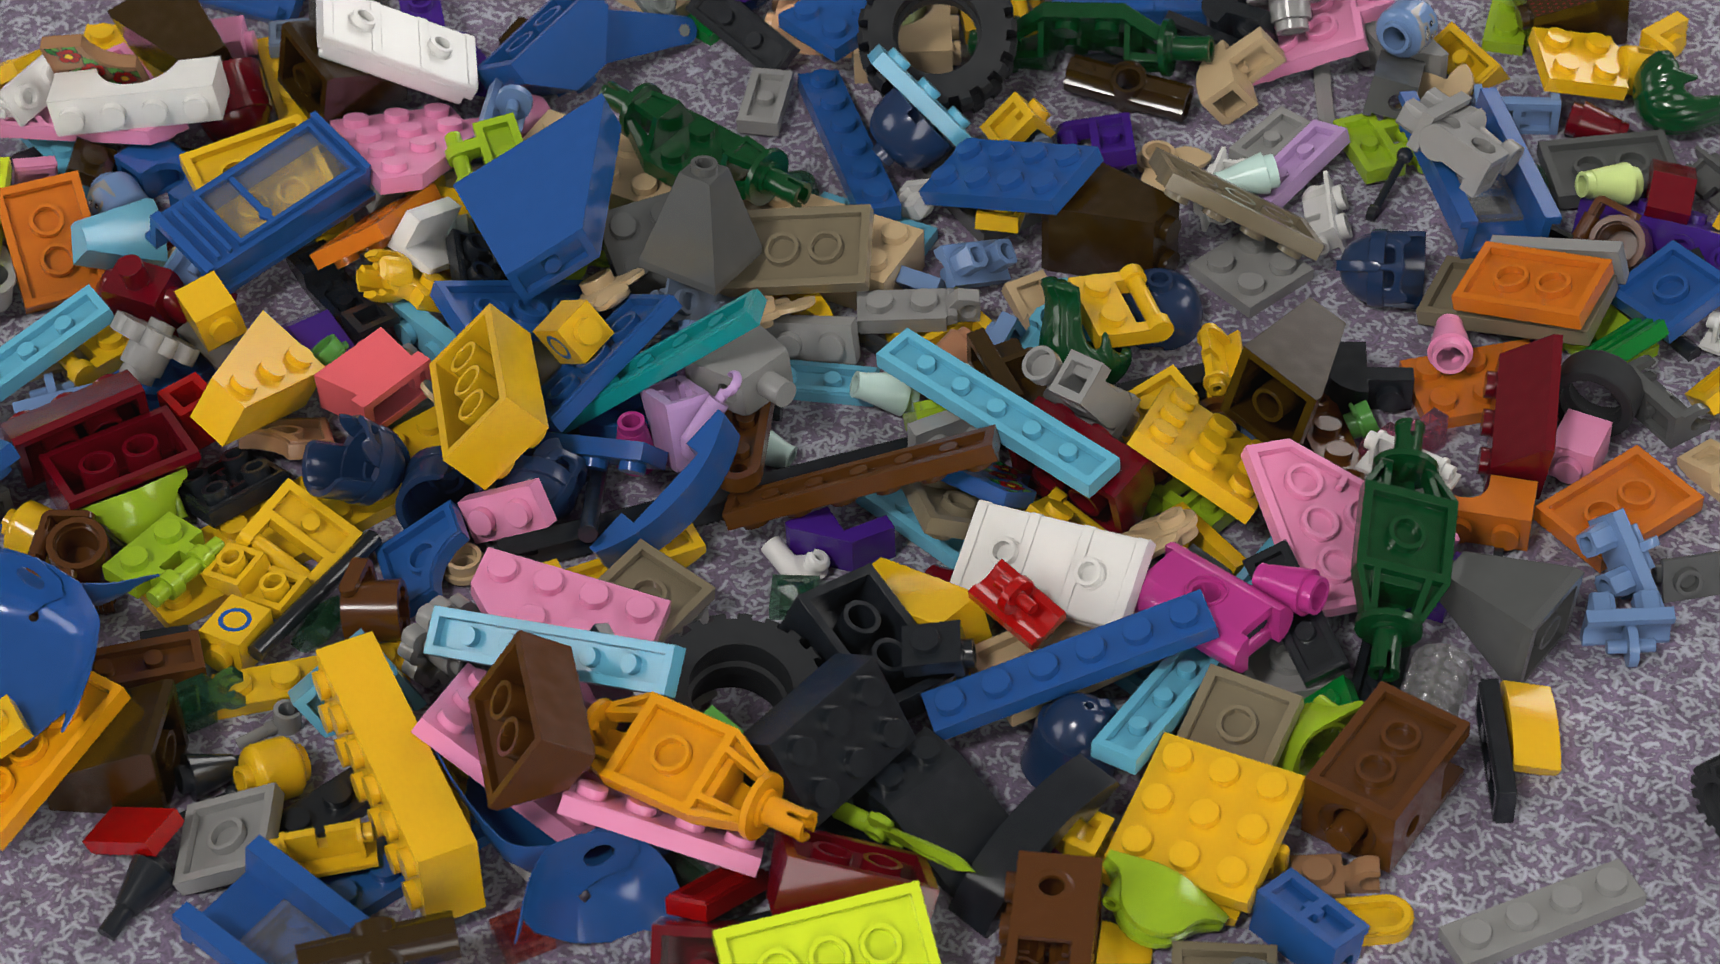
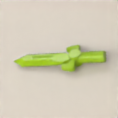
M845 802L832 814L834 819L863 831L868 837L878 843H884L899 849L907 847L920 856L953 871L975 872L964 859L955 853L893 828V821L881 813L868 812Z

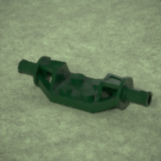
M1044 1L1022 17L1014 15L1017 22V53L1014 58L1012 73H1017L1019 68L1052 71L1058 52L1062 50L1073 55H1085L1088 51H1104L1109 55L1124 56V61H1134L1140 64L1146 73L1160 72L1162 77L1168 78L1173 75L1177 61L1211 63L1214 58L1215 44L1212 35L1178 36L1177 27L1173 19H1164L1161 25H1158L1125 3ZM971 30L968 36V52L972 57L977 45L976 30ZM1038 30V34L1025 38V36Z
M608 81V86L605 84L602 86L599 94H603L612 111L620 114L621 133L629 138L644 172L672 187L679 172L689 165L694 157L706 155L715 158L718 164L729 168L742 200L747 199L755 206H763L769 203L775 196L791 204L794 208L802 207V204L805 205L809 200L812 192L811 184L788 173L789 160L787 154L781 149H767L747 135L742 137L687 109L681 101L662 94V90L653 83H643L632 92L614 81Z
M1410 417L1401 418L1395 422L1393 448L1382 451L1374 457L1372 471L1360 487L1350 570L1358 616H1356L1354 631L1360 639L1372 644L1370 665L1368 667L1369 677L1377 680L1379 669H1383L1381 679L1383 682H1392L1399 678L1401 648L1415 645L1421 640L1423 623L1451 585L1459 501L1439 475L1440 467L1436 459L1422 452L1425 424L1417 419L1415 429L1411 431L1412 418ZM1423 488L1424 493L1415 491V489ZM1412 608L1411 613L1406 612L1405 610Z

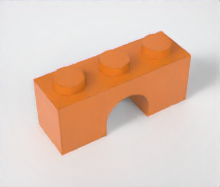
M1491 475L1489 487L1483 494L1469 498L1454 495L1459 501L1456 533L1460 538L1458 544L1468 542L1504 548V551L1513 549L1527 551L1538 481Z

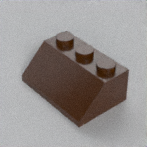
M518 630L468 697L488 807L497 811L569 790L582 772L590 768L596 756L572 647Z

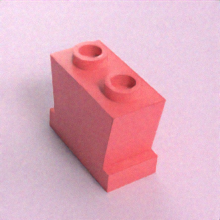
M380 327L314 375L320 407L338 416L339 414L362 415L378 425L388 427L427 398L421 390L420 384L426 379L431 381L429 368L431 359L419 351L410 355L394 338Z

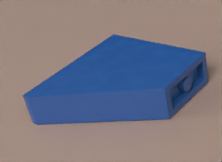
M602 93L453 184L501 269L523 303H526L600 257L622 129L620 122Z

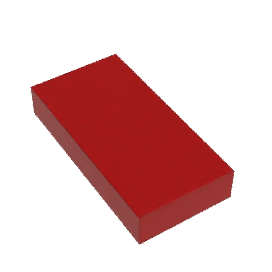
M112 807L82 842L89 852L94 854L157 856L182 827L185 820L176 808Z
M718 867L668 894L665 897L666 914L708 923L767 890L769 872L759 868L756 878L727 868Z

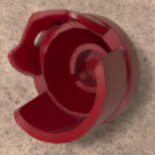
M241 57L222 62L230 89L223 120L200 122L204 132H206L211 141L217 142L269 123L273 104L269 92L266 90L258 59Z

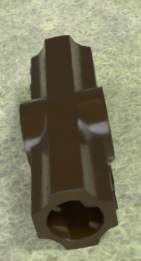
M1076 54L1070 58L1063 81L1064 91L1109 102L1113 108L1122 113L1142 111L1183 122L1184 119L1186 120L1194 95V86L1147 74L1145 69L1134 61H1124L1113 65Z
M452 910L399 922L387 916L371 917L356 923L349 933L294 945L298 964H434L462 957Z

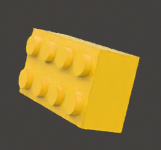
M489 303L429 364L443 461L484 490L497 479L506 477L512 470L515 461L528 448L536 447L543 440L549 428L531 333Z

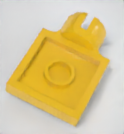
M1533 27L1528 38L1544 91L1624 101L1626 95H1632L1633 82L1637 70L1649 56L1656 52V50L1650 47L1623 45L1619 47L1613 42L1612 36H1605L1601 33L1572 32L1557 27L1550 29Z
M389 247L372 249L364 254L365 258L373 262V264H362L356 270L357 288L359 292H364L363 297L370 301L382 303H396L404 299L409 301L417 310L441 313L432 300L430 293L434 281H451L450 269L430 275L425 272L422 273L411 264L406 255Z

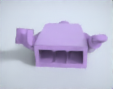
M684 368L676 372L677 376L659 381L640 392L654 446L669 452L666 465L675 472H678V475L695 457V454L686 443L718 409L724 414L728 409L725 401L728 397L736 394L742 383V376L739 371L732 370L728 372L727 375L732 378L730 385L725 389L720 388L715 396L686 378Z

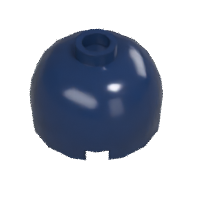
M897 88L891 89L874 108L870 119V131L877 144L872 150L888 167L896 162L906 170L918 171L925 169L939 161L953 148L940 130L933 126Z
M1165 268L1143 270L1147 276L1146 286L1161 313L1167 314L1174 325V332L1165 341L1134 346L1149 350V346L1156 348L1164 347V351L1189 344L1197 336L1203 320V309L1199 291L1187 276L1175 270ZM1130 293L1122 294L1136 322L1145 321Z

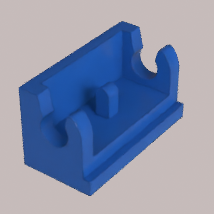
M1292 867L1257 890L1249 925L1250 931L1267 944L1277 945V951L1294 964H1342L1343 962L1345 964H1356L1361 953L1364 937L1368 934L1370 925Z

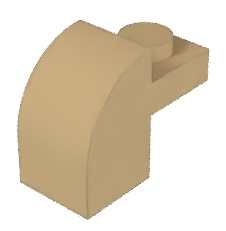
M1258 27L1232 46L1221 40L1215 45L1213 61L1211 63L1202 62L1196 75V89L1201 105L1222 125L1232 123L1259 105L1253 83L1287 61L1282 48L1261 27Z

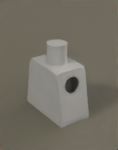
M761 325L684 367L686 378L713 396L717 394L720 388L725 389L730 385L732 378L727 375L728 372L732 370L739 371L742 376L741 386L736 394L728 397L725 404L728 405L727 410L742 416L751 415L768 402H772L779 407H786L792 402L796 394L789 353L786 347Z

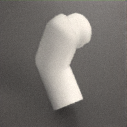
M779 536L771 538L761 548V552L786 581L816 583L828 574L830 558L827 553L820 549H814L813 552H808L806 555H794Z

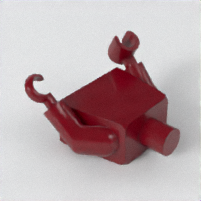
M129 254L119 258L113 268H109L102 274L96 285L95 292L107 304L114 315L117 310H120L146 322L149 321L150 317H154L176 329L188 322L174 292L185 286L176 272L144 262L137 255ZM232 293V294H230V295L232 296V298L234 299V301L236 302V301H237V296H238V294H237V293ZM175 329L173 335L179 338V335Z

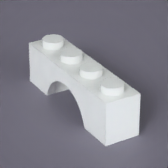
M220 56L178 60L172 68L162 75L134 84L108 82L100 77L96 69L55 73L46 104L57 137L223 120L230 89Z

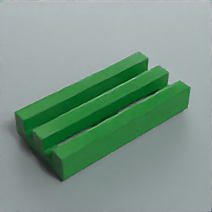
M1634 318L1583 350H1603L1619 356L1624 361H1628L1667 337L1669 331L1664 319L1653 321V319L1646 318L1642 321L1641 318Z

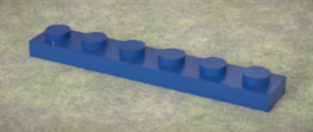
M817 69L810 73L798 74V90L850 205L871 204L874 214L892 220H901L902 205L880 158L872 150L874 145L838 69Z
M1201 589L923 692L921 696L935 734L941 739L947 740L1217 639L1220 636Z

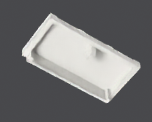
M316 0L319 57L458 105L463 98L473 99L478 90L475 36L457 32L429 22L427 19L415 17L381 5L373 0Z
M980 499L976 505L950 583L970 589L973 585L986 578L994 566L1003 559L1021 575H1026L1034 582L1035 587L1066 612V622L1097 628L1133 614L1156 544L1149 539L1122 535L1090 525H1080L1047 517L1044 514L1030 513L996 505Z

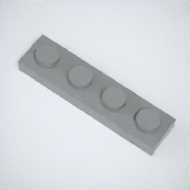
M1619 858L1440 926L1438 938L1456 964H1494L1645 906L1647 894Z

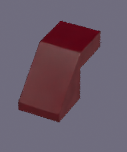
M1652 159L1644 198H1647L1644 216L1687 225L1691 216L1697 185L1696 168Z

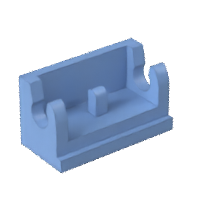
M1474 84L1470 106H1476L1480 88H1483L1482 84ZM1549 92L1550 97H1501L1520 134L1557 135L1561 112L1560 93Z

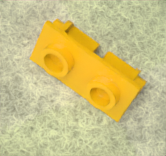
M1206 323L1197 333V342L1202 347V363H1204L1206 374L1203 378V387L1206 390L1207 398L1215 396L1225 397L1243 349L1241 333L1239 330H1236L1227 335L1216 324Z
M361 818L325 825L326 837L317 838L315 828L287 833L284 831L279 832V838L269 840L274 846L317 878L379 867L377 840L374 835L372 821L362 822Z

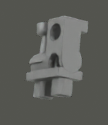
M1433 87L1422 96L1420 102L1415 98L1406 101L1396 119V123L1412 134L1406 144L1407 147L1416 153L1421 150L1428 159L1443 162L1464 179L1459 188L1473 198L1491 188L1499 173L1502 176L1507 175L1522 157L1524 147L1513 139H1508L1502 143L1485 128L1487 122L1486 113L1482 108L1477 109L1473 106H1467L1472 98L1463 91L1448 97L1436 87Z
M1044 345L1032 348L1025 355L1022 362V371L1036 385H1048L1043 393L1045 399L1054 404L1062 403L1073 411L1076 417L1090 425L1096 423L1103 426L1117 440H1119L1121 435L1124 437L1130 435L1140 418L1136 408L1141 399L1135 394L1106 382L1111 369L1104 363L1071 349L1064 363H1062L1059 355L1050 347Z

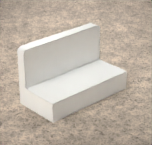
M448 196L407 210L387 246L394 251H399L406 255L411 264L422 273L425 272L430 275L450 269L445 238L448 236L446 233L462 206Z

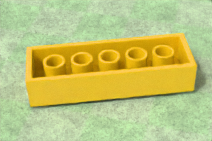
M370 631L315 650L319 670L312 672V679L320 700L325 702L318 705L322 725L327 734L335 731L337 739H334V746L342 767L351 766L354 771L353 774H350L355 795L360 803L368 801L371 809L367 810L368 819L372 821L375 837L380 838L384 836L388 845L384 846V851L392 873L395 875L402 872L405 881L401 885L411 912L419 909L422 916L452 910L454 918L485 908L486 902L477 841L430 746L411 733L418 722L373 632Z

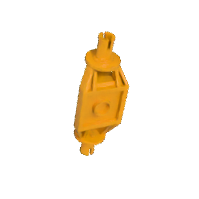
M653 691L616 701L600 698L587 709V719L596 755L590 768L604 785L690 824L737 831L748 841L758 840L769 827L791 836L801 843H805L811 837L809 833L804 832V828L814 832L818 819L817 813L783 799V778L778 773L768 770L738 728ZM618 722H632L626 733L616 730ZM744 773L755 781L752 787L743 783Z

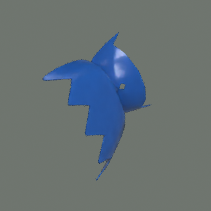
M0 546V698L7 694L17 704L34 736L19 748L25 747L64 713L65 719L61 729L62 733L70 723L85 690L97 650L100 618L95 606H101L116 600L140 584L159 577V574L119 582L80 583L57 567L37 557L8 548L3 549ZM23 567L28 568V569H30V570H33V571H34L35 573H37L40 577H38V576H36L35 574L29 572L28 570L24 569ZM38 611L39 619L31 622L29 616Z
M436 751L452 785L489 843L504 860L531 873L521 906L514 944L517 943L523 921L536 934L569 943L587 944L609 943L642 930L652 931V924L661 916L677 917L666 914L665 897L680 888L672 867L663 858L671 850L597 826L587 833L578 834L557 842L513 808L508 807L498 811L489 808L485 787L470 776H468L464 795L448 772L441 755ZM587 890L591 897L586 902L580 900L579 895Z

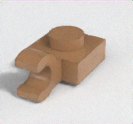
M1341 853L1290 855V868L1292 867L1332 898H1344L1345 893H1380L1379 877L1381 872L1378 856H1361L1347 865H1342Z

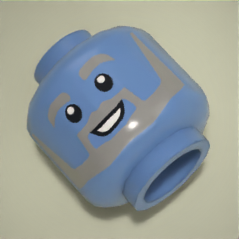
M1397 0L1382 12L1376 24L1377 39L1381 46L1388 53L1399 58H1410L1421 52L1431 43L1438 30L1436 13L1424 0Z
M119 171L106 172L98 176L92 182L86 200L92 215H96L149 197L132 175Z

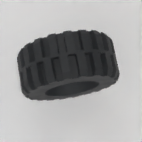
M866 0L865 8L860 10L858 18L859 32L857 33L862 67L867 74L868 82L874 91H879L882 98L894 86L871 64L867 55L878 44L887 52L893 47L900 52L898 35L903 21L919 8L933 4H944L960 9L972 19L977 32V45L974 54L969 61L958 69L941 74L926 73L912 66L907 69L917 81L924 76L941 93L936 100L947 111L954 106L961 113L972 110L975 114L985 107L987 99L990 97L995 99L1002 91V84L1005 79L1010 78L1014 58L1017 53V22L1014 18L1013 5L1010 0Z
M738 613L737 619H726V614L709 616L708 623L703 625L700 620H695L683 626L682 636L675 633L664 642L686 648L675 699H669L694 710L696 709L692 702L708 691L728 687L745 689L756 693L774 707L822 665L823 659L813 647L805 649L803 647L805 639L791 629L786 633L780 630L781 623L768 618H766L765 623L752 620V614ZM744 773L743 783L752 787L755 781Z

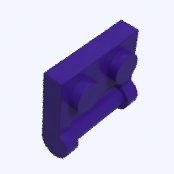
M1130 112L1065 121L1058 125L1056 129L1058 144L1079 145L1081 140L1091 139V146H1098L1104 159L1103 163L1113 168L1122 170L1128 165L1137 164Z

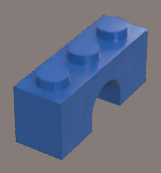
M173 141L157 142L153 145L132 144L114 155L117 172L122 171L132 175L151 199L168 193L170 206L194 192L180 165L179 155L185 152Z

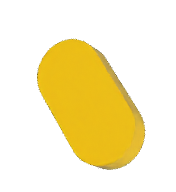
M1380 894L1333 898L1370 925L1369 932L1365 935L1362 946L1399 943L1405 940L1412 932L1414 921L1413 909L1407 901L1398 896Z

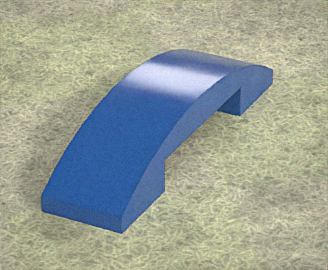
M718 409L686 443L695 454L694 459L635 522H632L621 513L589 547L607 569L640 539L660 550L682 533L708 505L732 465L740 440V434L726 415Z

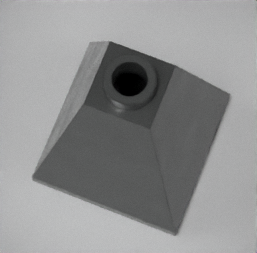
M700 155L694 157L690 164L679 172L641 253L639 267L716 296L762 254L761 242L728 167L718 164L717 160L711 156Z
M1463 551L1456 560H1453L1451 585L1439 602L1502 681L1508 680L1524 683L1568 632L1584 572L1576 567Z

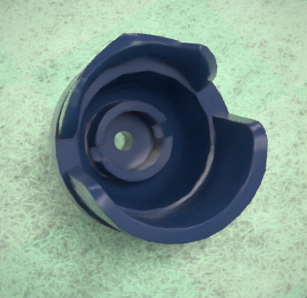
M1372 229L1371 233L1364 234L1353 240L1344 249L1340 260L1336 262V271H1340L1343 285L1349 293L1359 300L1367 302V306L1416 310L1423 298L1426 232Z
M339 414L341 426L349 434L343 444L312 440L305 446L302 459V478L306 490L315 497L340 500L356 506H369L392 495L401 485L406 466L411 459L406 445L394 431L386 426L378 425L362 415Z
M550 438L541 443L532 456H523L522 454L515 461L510 473L503 479L496 480L495 488L539 478L558 521L571 513L579 494L588 481L586 461L583 457L563 449L558 438ZM558 459L567 461L569 463V471L556 463Z
M441 445L428 447L416 453L406 466L402 485L396 498V515L403 529H406L448 500L453 501L458 506L457 502L466 495L486 490L443 461ZM464 520V523H465L467 532H469V529H468V527H467V524H466V522H465V520Z
M1079 692L1067 694L1044 705L1036 717L1033 730L1020 756L1021 770L1029 783L1036 788L1055 770L1079 754H1082L1104 772L1114 777L1117 767L1091 757V743L1118 712L1117 707L1108 698L1099 699L1091 694Z

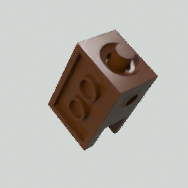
M1381 681L1306 775L1301 830L1328 843L1337 851L1346 852L1354 857L1378 856L1380 869L1390 874L1464 776L1465 769L1450 761L1469 737L1471 723Z
M1019 850L1017 870L1007 871L1004 902H1007L1006 913H1001L999 945H1001L1000 956H995L994 964H1096L1102 918L1103 857ZM1045 952H1049V957L1045 956Z

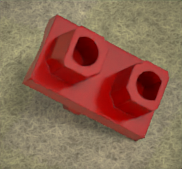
M1003 559L994 566L986 578L968 590V596L973 602L1031 651L1038 649L1053 634V631L1067 619L1066 612L1035 587L1034 582L1026 575H1021Z

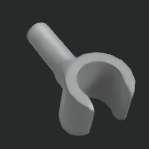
M282 699L276 702L273 707V720L236 738L235 742L241 750L249 744L256 743L275 734L281 736L294 735L301 729L302 714L300 712L295 713V706L290 699Z

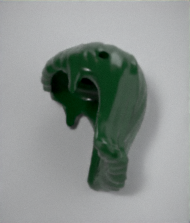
M1660 50L1653 53L1641 64L1634 77L1632 92L1633 105L1640 121L1651 130L1661 129L1664 130L1666 135L1671 136L1687 135L1719 125L1720 95L1694 96L1685 89V84L1698 79V75L1681 70L1678 61L1674 59L1673 53L1668 50Z
M1055 276L1042 278L1041 286L1045 297V309L1039 346L1050 347L1059 355L1062 363H1064L1071 349L1100 361L1111 369L1106 382L1112 385L1117 383L1131 365V348L1129 346L1112 348L1108 333L1104 332L1100 348L1095 349L1092 341H1086L1083 333L1079 287Z

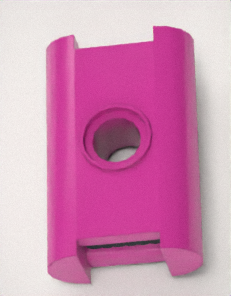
M1176 542L1166 544L1165 557L1147 571L1134 609V613L1201 589L1220 637L1194 648L1237 673H1243L1248 670V657L1269 639L1272 638L1279 643L1289 631L1294 616L1293 610L1289 606Z

